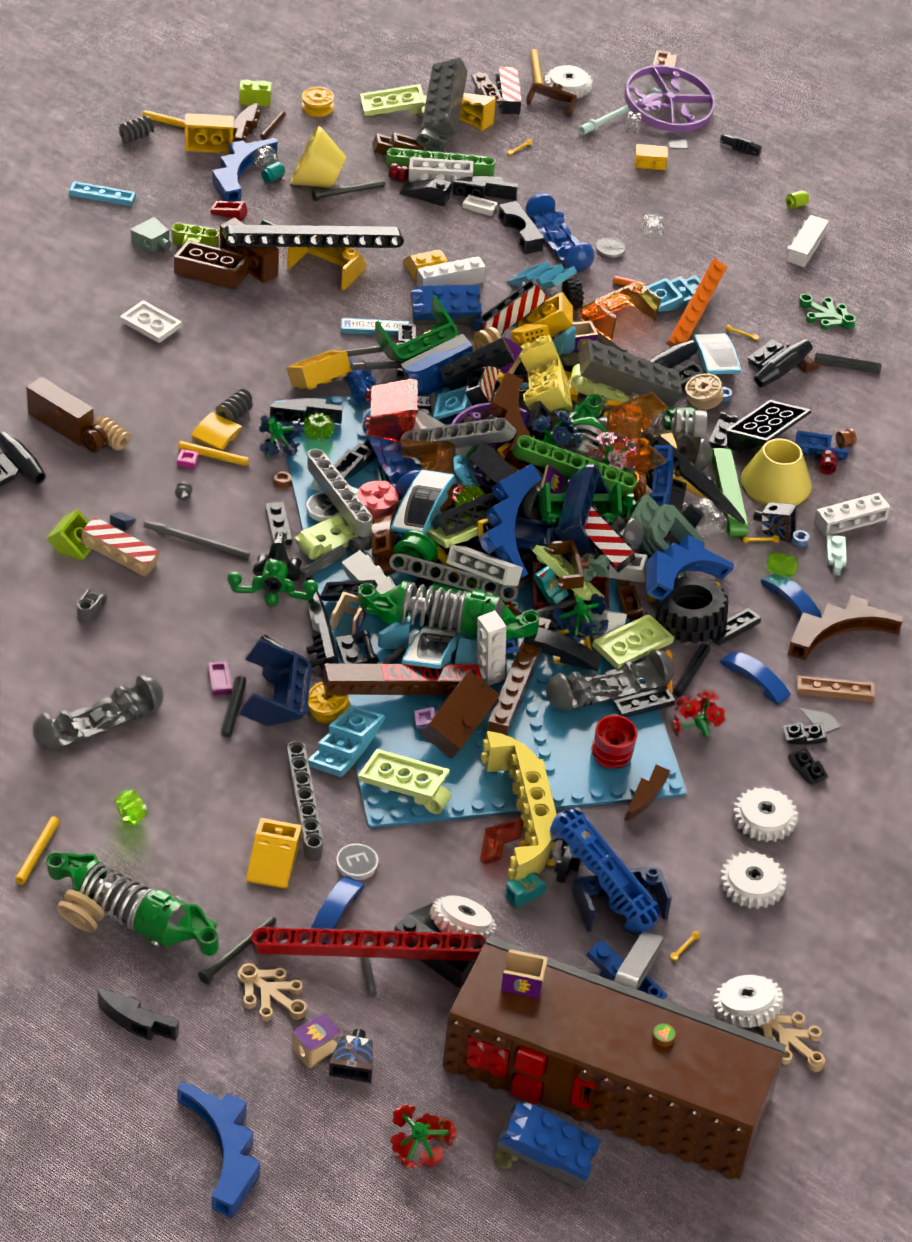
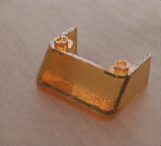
M635 282L581 307L578 317L582 321L591 320L596 330L612 340L617 316L611 312L631 304L651 319L656 320L661 297L642 283Z
M653 391L617 405L607 414L606 430L609 437V448L613 433H616L613 453L615 454L630 443L635 442L634 446L619 456L621 460L617 462L633 470L638 469V472H645L666 463V459L650 444L640 448L641 431L651 427L653 415L668 409V406Z
M401 439L402 457L420 458V466L424 470L454 475L453 457L456 456V447L453 443L449 441ZM453 484L447 491L448 498L440 507V512L452 504ZM396 500L395 502L396 513L402 500Z

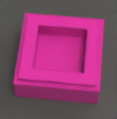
M181 449L177 459V466L195 469L199 452Z

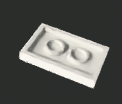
M145 301L140 302L120 316V322L158 343L182 327L180 320Z

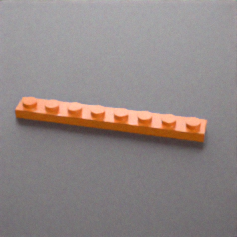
M716 258L711 261L666 343L668 346L672 347L673 345L686 342L692 334L728 267Z

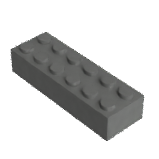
M461 57L432 65L421 129L430 128L447 137L457 135L468 72Z
M587 339L578 353L581 376L644 399L652 397L655 403L666 407H674L683 394L679 372L675 369L664 367L659 363L650 362L645 358H639L629 352H623L612 346L609 347Z

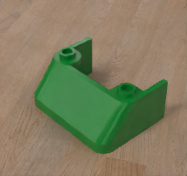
M436 295L432 297L431 313L438 324L434 325L431 331L403 344H393L380 322H375L374 338L387 358L393 361L406 362L458 336V328Z
M616 482L609 494H594L592 504L598 509L597 513L601 517L605 516L610 524H613V521H616L622 512L620 482ZM545 483L538 496V506L542 521L546 522L547 525H556L560 519L566 494H550L549 483Z

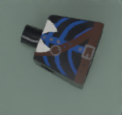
M770 502L764 511L756 510L753 519L762 522V532L772 537L777 535L780 537V540L790 543L793 533L796 531V505Z
M355 1029L352 1036H341L330 1059L329 1076L371 1083L373 1041L365 1039L366 1032L364 1030Z

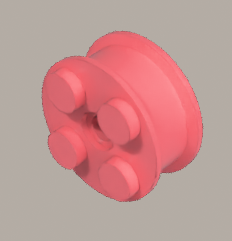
M371 481L360 487L358 498L372 515V521H375L377 517L396 514L398 493L389 482Z

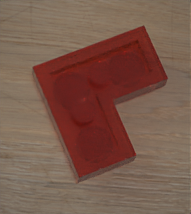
M519 817L486 828L480 861L486 865L501 860L504 843L522 838L524 821Z

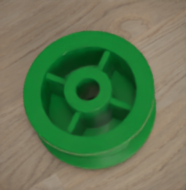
M413 530L403 535L401 541L395 545L393 553L405 554L435 563L438 559V546L427 535ZM397 557L395 560L402 567L404 560L402 557ZM415 562L413 570L417 573L420 572L422 564Z

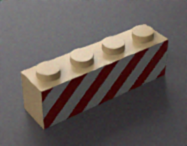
M94 517L82 531L81 543L144 577L157 564L158 550L97 517Z

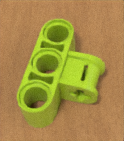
M176 223L172 226V242L175 245L183 246L188 240L219 248V231L214 228Z

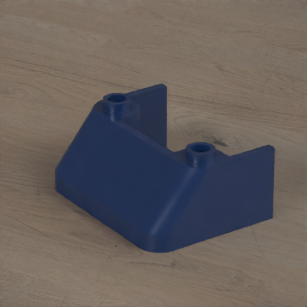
M587 464L568 479L567 492L560 519L555 527V535L558 536L560 541L574 540L579 555H585V553L595 555L596 551L585 528L594 494L610 493L596 464Z
M259 638L245 657V660L261 666L262 675L265 680L275 684L274 699L272 701L252 693L238 711V715L265 726H273L303 718L308 708L312 668L310 661L299 654Z
M656 867L630 868V871L644 888H652L663 919H668L672 896L662 871ZM596 874L577 877L573 880L572 892L587 932L592 930L595 912L590 897L607 894L601 887Z

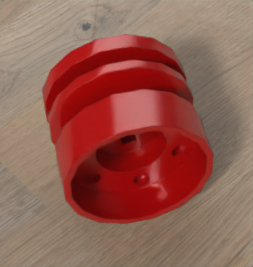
M620 715L605 716L598 721L591 746V755L598 764L609 769H619L630 763L638 736L634 723Z

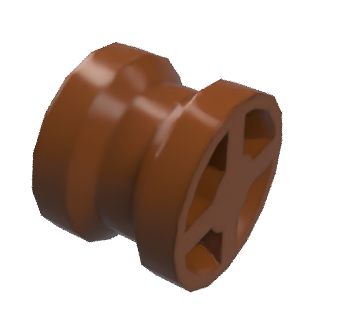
M852 428L836 433L838 446L845 448L847 445L852 446L857 443V436Z

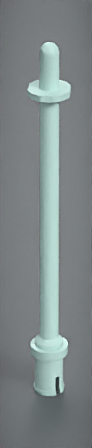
M652 88L649 95L655 93L663 94L661 89ZM626 105L597 120L590 119L586 124L578 127V132L582 136L590 131L594 132L599 125L630 111V109Z

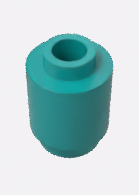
M279 162L273 163L261 171L262 179L265 182H273L285 175V167Z

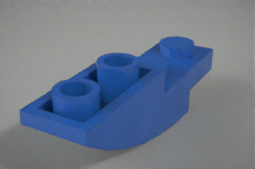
M600 940L586 954V957L601 970L599 974L601 977L614 981L617 971L624 960L603 940ZM646 975L638 991L665 999L667 994Z

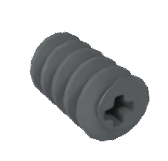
M148 116L122 123L119 127L120 137L125 144L128 143V140L132 142L134 139L138 140L139 136L144 138L145 135L149 136L150 132H154L153 122Z
M240 389L216 406L215 411L217 415L234 422L247 413L248 410L252 409V395L248 390Z

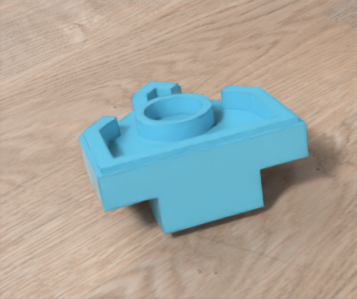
M462 455L453 457L454 471L461 486L467 487L473 492L480 490L473 471L468 467L469 463L466 457Z

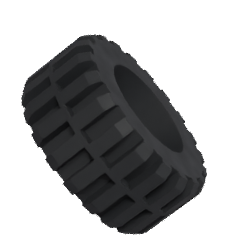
M684 576L681 579L675 578L673 591L662 601L656 599L655 620L674 636L675 641L680 640L682 643L691 642V644H697V642L704 643L708 639L716 638L726 628L729 605L728 596L720 585L718 586L714 581H708L707 578L701 579L698 576H692V578Z

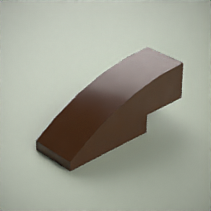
M394 132L391 137L376 133L372 142L374 153L387 155V150L390 148L423 151L424 147L417 143V138Z
M655 765L649 781L641 778L624 818L625 821L633 819L649 807L663 789L671 770Z

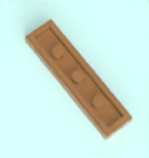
M797 676V694L869 702H874L875 700L874 683Z

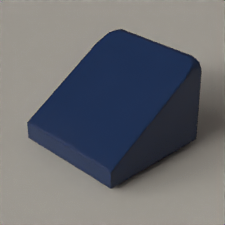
M122 512L110 515V524L124 531L136 521V518Z

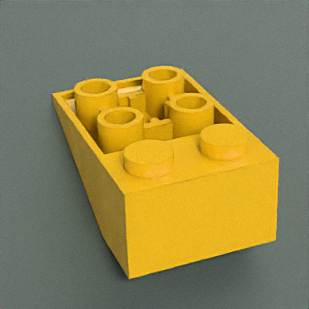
M264 818L260 819L246 882L283 889L288 888L301 844L302 825Z

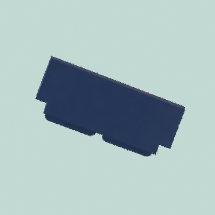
M516 516L515 538L517 549L532 551L536 545L549 548V544L558 538L555 535L556 525H547L541 519ZM475 536L468 540L469 542L481 543L479 541V536Z

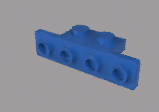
M348 357L350 364L355 363L351 357ZM352 370L346 373L347 376L344 377L358 405L363 403L369 392L377 393L379 391L371 371Z
M799 430L796 432L794 443L801 448L804 456L810 454L820 458V454L823 451L831 450L837 454V460L841 461L843 459L846 460L849 454L847 449L831 447L832 435Z

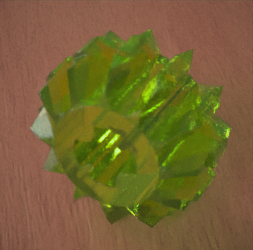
M315 412V415L309 414L308 418H305L304 426L306 429L304 432L308 435L309 439L314 438V441L317 439L322 441L323 439H329V436L333 434L334 422L333 419H330L329 415L324 416L323 413L317 414Z
M475 484L472 486L467 485L465 489L462 488V491L457 493L458 497L455 498V506H460L484 496L485 492Z
M772 552L767 558L768 571L782 576L795 575L798 568V559L782 552Z
M124 790L114 799L118 813L127 824L132 826L138 824L148 815L144 801L135 790Z

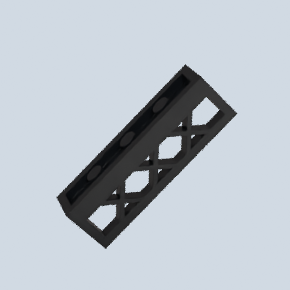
M491 492L436 515L431 525L434 530L441 527L446 536L477 524L479 520L486 519V515H479L476 512L484 509L486 513L492 508L490 506L495 505L496 502L500 503V501L494 496V492ZM466 516H471L470 521L468 522L463 521L461 519ZM455 522L454 528L449 529L447 527V524Z

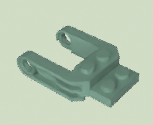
M648 494L642 496L630 519L635 517L641 522L644 528L642 546L651 556L657 550L663 553L669 547L664 541V537H666L669 531L680 543L690 535L703 542L705 546V541L674 505L664 504L659 507ZM690 571L683 572L684 575L677 574L675 578L681 579L684 576L688 578Z

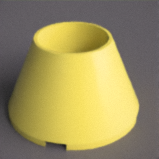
M317 126L310 137L305 151L293 172L290 184L331 188L334 185L345 163L346 155L322 127Z
M772 439L766 442L745 466L740 478L741 486L745 488L746 494L754 501L766 506L770 502L799 505L809 497L812 489V482L801 448L796 443L786 439Z

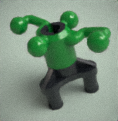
M280 532L275 534V539L271 543L268 555H258L257 563L253 567V574L256 577L252 580V586H238L242 582V576L239 572L234 571L227 576L231 590L235 593H255L258 590L268 592L264 597L265 603L268 606H276L279 603V595L277 594L279 592H285L292 598L309 601L318 591V584L314 580H307L303 585L305 592L294 590L292 581H297L300 578L302 561L297 557L289 559L285 544L287 535L282 532L281 536Z

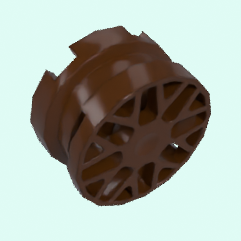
M95 424L90 429H86L81 433L82 442L87 444L85 447L91 453H97L109 444L107 434L99 425Z

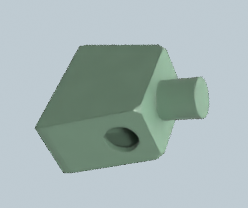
M155 217L131 229V243L149 252H155L160 248L168 250L171 247L169 230Z

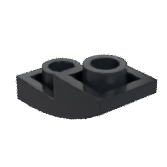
M690 503L682 515L696 529L705 514L699 507Z
M802 722L783 726L787 743L808 745L827 742L822 722L803 726Z
M806 747L789 754L788 759L809 784L813 785L828 779L829 776L820 761H814Z

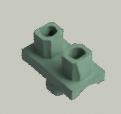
M585 553L583 557H588L589 569H583L584 581L590 582L595 576L608 577L610 574L607 569L610 564L608 557L600 554L598 559H595L591 553Z

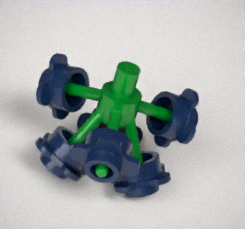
M263 415L259 431L271 434V438H267L264 444H260V451L263 452V455L273 457L279 454L281 446L275 439L279 437L285 444L282 447L284 452L282 456L289 455L290 457L298 452L297 447L300 443L295 444L293 439L298 436L301 437V433H304L306 429L304 422L300 423V419H298V421L289 422V424L282 427L280 423H277L278 419L275 416L267 417Z

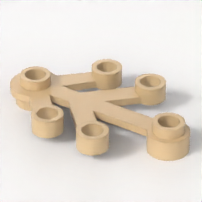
M247 963L239 969L238 979L245 984V996L243 997L245 1008L252 1009L256 1006L257 998L253 994V984L261 989V1008L259 1011L261 1020L269 1021L273 1017L270 997L288 1009L289 1015L294 1020H300L306 1015L307 1006L304 1001L298 999L291 1001L279 992L290 991V993L298 995L302 992L303 988L300 980L284 982L286 980V970L284 968L258 970L254 964ZM273 978L275 982H266L263 979Z
M795 1012L792 1016L775 1014V1019H771L769 1023L759 1026L763 1029V1037L776 1041L772 1036V1030H774L779 1035V1042L786 1045L784 1056L788 1058L783 1057L782 1064L787 1065L792 1060L793 1055L789 1050L790 1044L807 1058L806 1066L809 1070L819 1072L823 1069L825 1064L823 1054L818 1051L813 1052L797 1039L803 1038L818 1041L822 1033L821 1029L817 1026H811L809 1030L789 1029L781 1025L788 1024L802 1027L805 1021V1016L802 1013Z

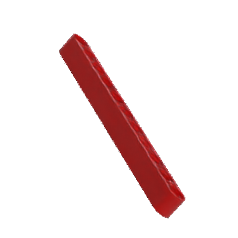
M259 927L254 929L251 934L255 950L259 954L476 961L482 948L478 950L473 948L486 944V939L483 935L469 933ZM261 939H266L264 942L259 943ZM287 939V942L280 943V941ZM309 940L308 943L301 944L302 941ZM331 941L329 944L323 945V942ZM348 941L352 942L350 945H344ZM368 942H374L371 946H365ZM389 943H396L392 947H387ZM410 944H417L415 947H408ZM438 944V947L430 948L431 945ZM454 945H460L459 948L452 949Z

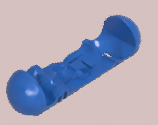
M546 193L533 195L526 204V214L530 216L531 221L537 226L540 233L544 235L547 243L567 268L575 267L576 271L589 268L595 257L593 247L588 243H580L575 236L571 235V231L564 221V214L562 211L555 210V200L551 195Z
M383 407L374 408L364 417L362 423L363 432L398 496L403 499L412 482L423 469L417 466L415 460L410 457L409 450L401 444V437L404 432L401 428H397L395 414Z
M570 809L557 814L550 825L551 840L553 842L561 838L565 840L570 847L572 857L580 858L588 870L598 876L601 887L609 896L608 905L611 910L617 914H623L627 919V923L623 926L625 931L632 934L650 931L656 925L659 918L657 902L653 900V897L582 811ZM585 830L591 834L587 839H584L581 835Z

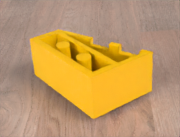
M464 93L459 120L482 131L494 123L496 97Z

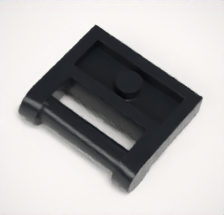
M363 630L359 634L336 637L335 643L343 664H377L379 662L378 655L374 653L370 641L369 631ZM358 643H363L367 657H362Z

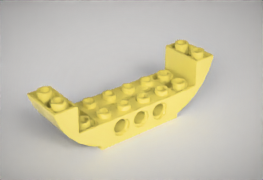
M541 336L535 342L523 344L521 346L523 351L520 354V358L528 372L529 389L523 394L529 411H532L534 403L541 401L548 409L550 417L553 416V411L557 409L572 410L569 382L551 336Z
M487 731L486 740H483L484 752H481V762L485 764L487 772L508 770L509 777L513 778V794H517L516 806L517 810L521 811L520 823L521 827L525 828L526 831L524 833V840L526 845L529 844V846L515 847L513 856H510L511 868L508 869L509 881L513 879L518 881L526 878L533 872L539 875L549 859L551 850H555L556 842L551 840L550 825L557 813L543 759L539 760L528 747L514 738Z

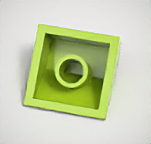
M241 80L239 105H253L256 103L258 106L270 107L272 82Z
M78 509L65 515L46 537L47 541L58 553L81 561L92 550V548L81 543L82 531L89 521Z

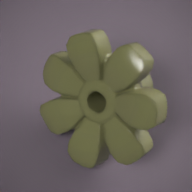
M496 1147L498 1153H493V1160L497 1161L496 1165L500 1169H508L512 1166L511 1161L518 1160V1157L499 1147Z

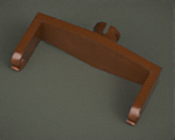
M533 83L527 95L526 104H531L536 92L555 100L570 102L567 116L571 117L578 100L577 95L561 90L562 85L560 84L556 86L557 83H554L553 87Z
M574 540L551 542L549 548H554L548 549L549 553L553 555L570 554L575 575L561 576L558 579V587L561 589L584 588L583 569H589L588 557L580 558Z

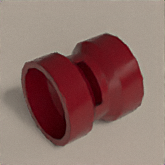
M392 163L388 176L390 179L406 182L409 175V167H400L398 164Z
M825 450L820 454L819 470L825 475H831L836 472L838 456L834 451Z

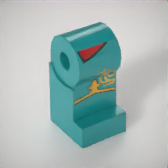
M546 566L534 574L537 586L548 604H557L569 595L566 589L558 587V579L550 567Z
M533 872L526 878L518 881L513 879L507 882L505 897L516 909L541 896L546 891L547 884L538 873Z

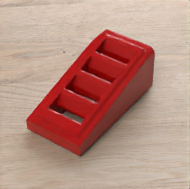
M216 201L210 212L243 221L248 210L245 202Z

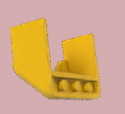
M288 247L287 268L289 269L306 253L342 266L341 290L343 291L366 269V259L353 248Z

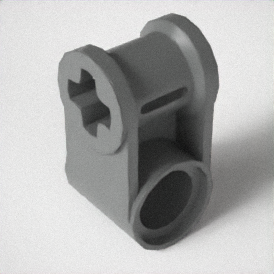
M424 128L416 140L420 146L432 152H444L443 148L449 139L447 136L430 128Z
M89 588L86 589L83 596L77 602L78 622L82 624L92 623L99 612L105 607L107 595L92 592Z

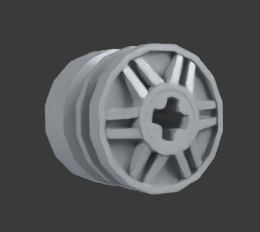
M681 409L675 410L671 431L706 438L707 411L694 410L692 418H689L688 409L684 410L683 417H681Z

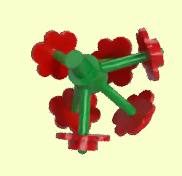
M703 690V693H697L701 700H691V695L688 698L683 696L676 702L678 706L675 708V711L680 709L679 713L685 719L691 717L694 718V722L680 723V717L675 714L674 720L671 722V728L676 736H681L682 727L696 726L697 729H701L703 736L706 737L711 734L708 727L710 723H713L715 727H719L726 721L724 709L718 708L714 701H710L719 699L714 691Z
M407 1103L403 1104L393 1112L394 1118L392 1122L399 1127L408 1123L412 1127V1134L406 1136L405 1133L399 1132L398 1135L391 1136L392 1150L395 1153L398 1152L396 1158L402 1160L401 1165L405 1169H413L414 1166L421 1167V1165L434 1167L439 1161L443 1160L442 1154L444 1150L442 1147H430L427 1140L434 1139L435 1135H443L444 1143L447 1146H451L452 1140L456 1137V1128L453 1126L452 1120H446L445 1126L441 1130L440 1126H438L440 1123L439 1117L436 1115L430 1116L429 1113H425L422 1118L416 1119L414 1123L411 1119L413 1118L412 1114L415 1111V1107ZM418 1143H423L426 1149L419 1155L421 1165L412 1161Z

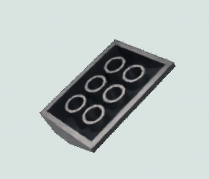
M769 400L726 429L728 448L737 452H744L762 446L811 414V410Z
M433 903L408 913L394 927V931L443 933L435 925L434 920L431 919L432 915L429 914ZM413 943L410 944L408 947L412 948L415 947L417 944ZM433 944L430 948H436L438 944ZM454 945L452 949H457L460 945ZM478 945L475 946L473 949L478 950L483 946ZM418 959L458 988L464 985L476 962Z

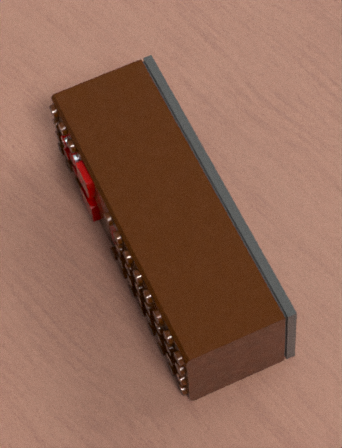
M492 936L487 938L486 944H484L448 1015L442 1065L448 1072L453 1074L459 1072L466 1075L469 1080L485 1082L490 1088L495 1090L499 1088L511 1092L512 1096L535 1105L540 1103L567 1113L578 1122L587 1121L599 1130L608 1129L620 1138L629 1137L636 1140L641 1146L650 1145L655 1147L662 1154L667 1155L671 1153L679 1156V1159L683 1162L690 1163L692 1161L700 1164L704 1170L718 1171L727 1179H741L773 1097L786 1049L785 1044L549 957L547 959L540 999L502 991V977L504 970H506L509 950L539 956L543 955ZM666 1023L675 1029L676 1037L672 1045L662 1047L653 1041V1029L658 1024Z

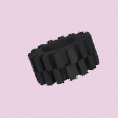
M578 278L566 279L561 285V292L569 300L573 309L581 308L584 305L583 286H581L582 283Z

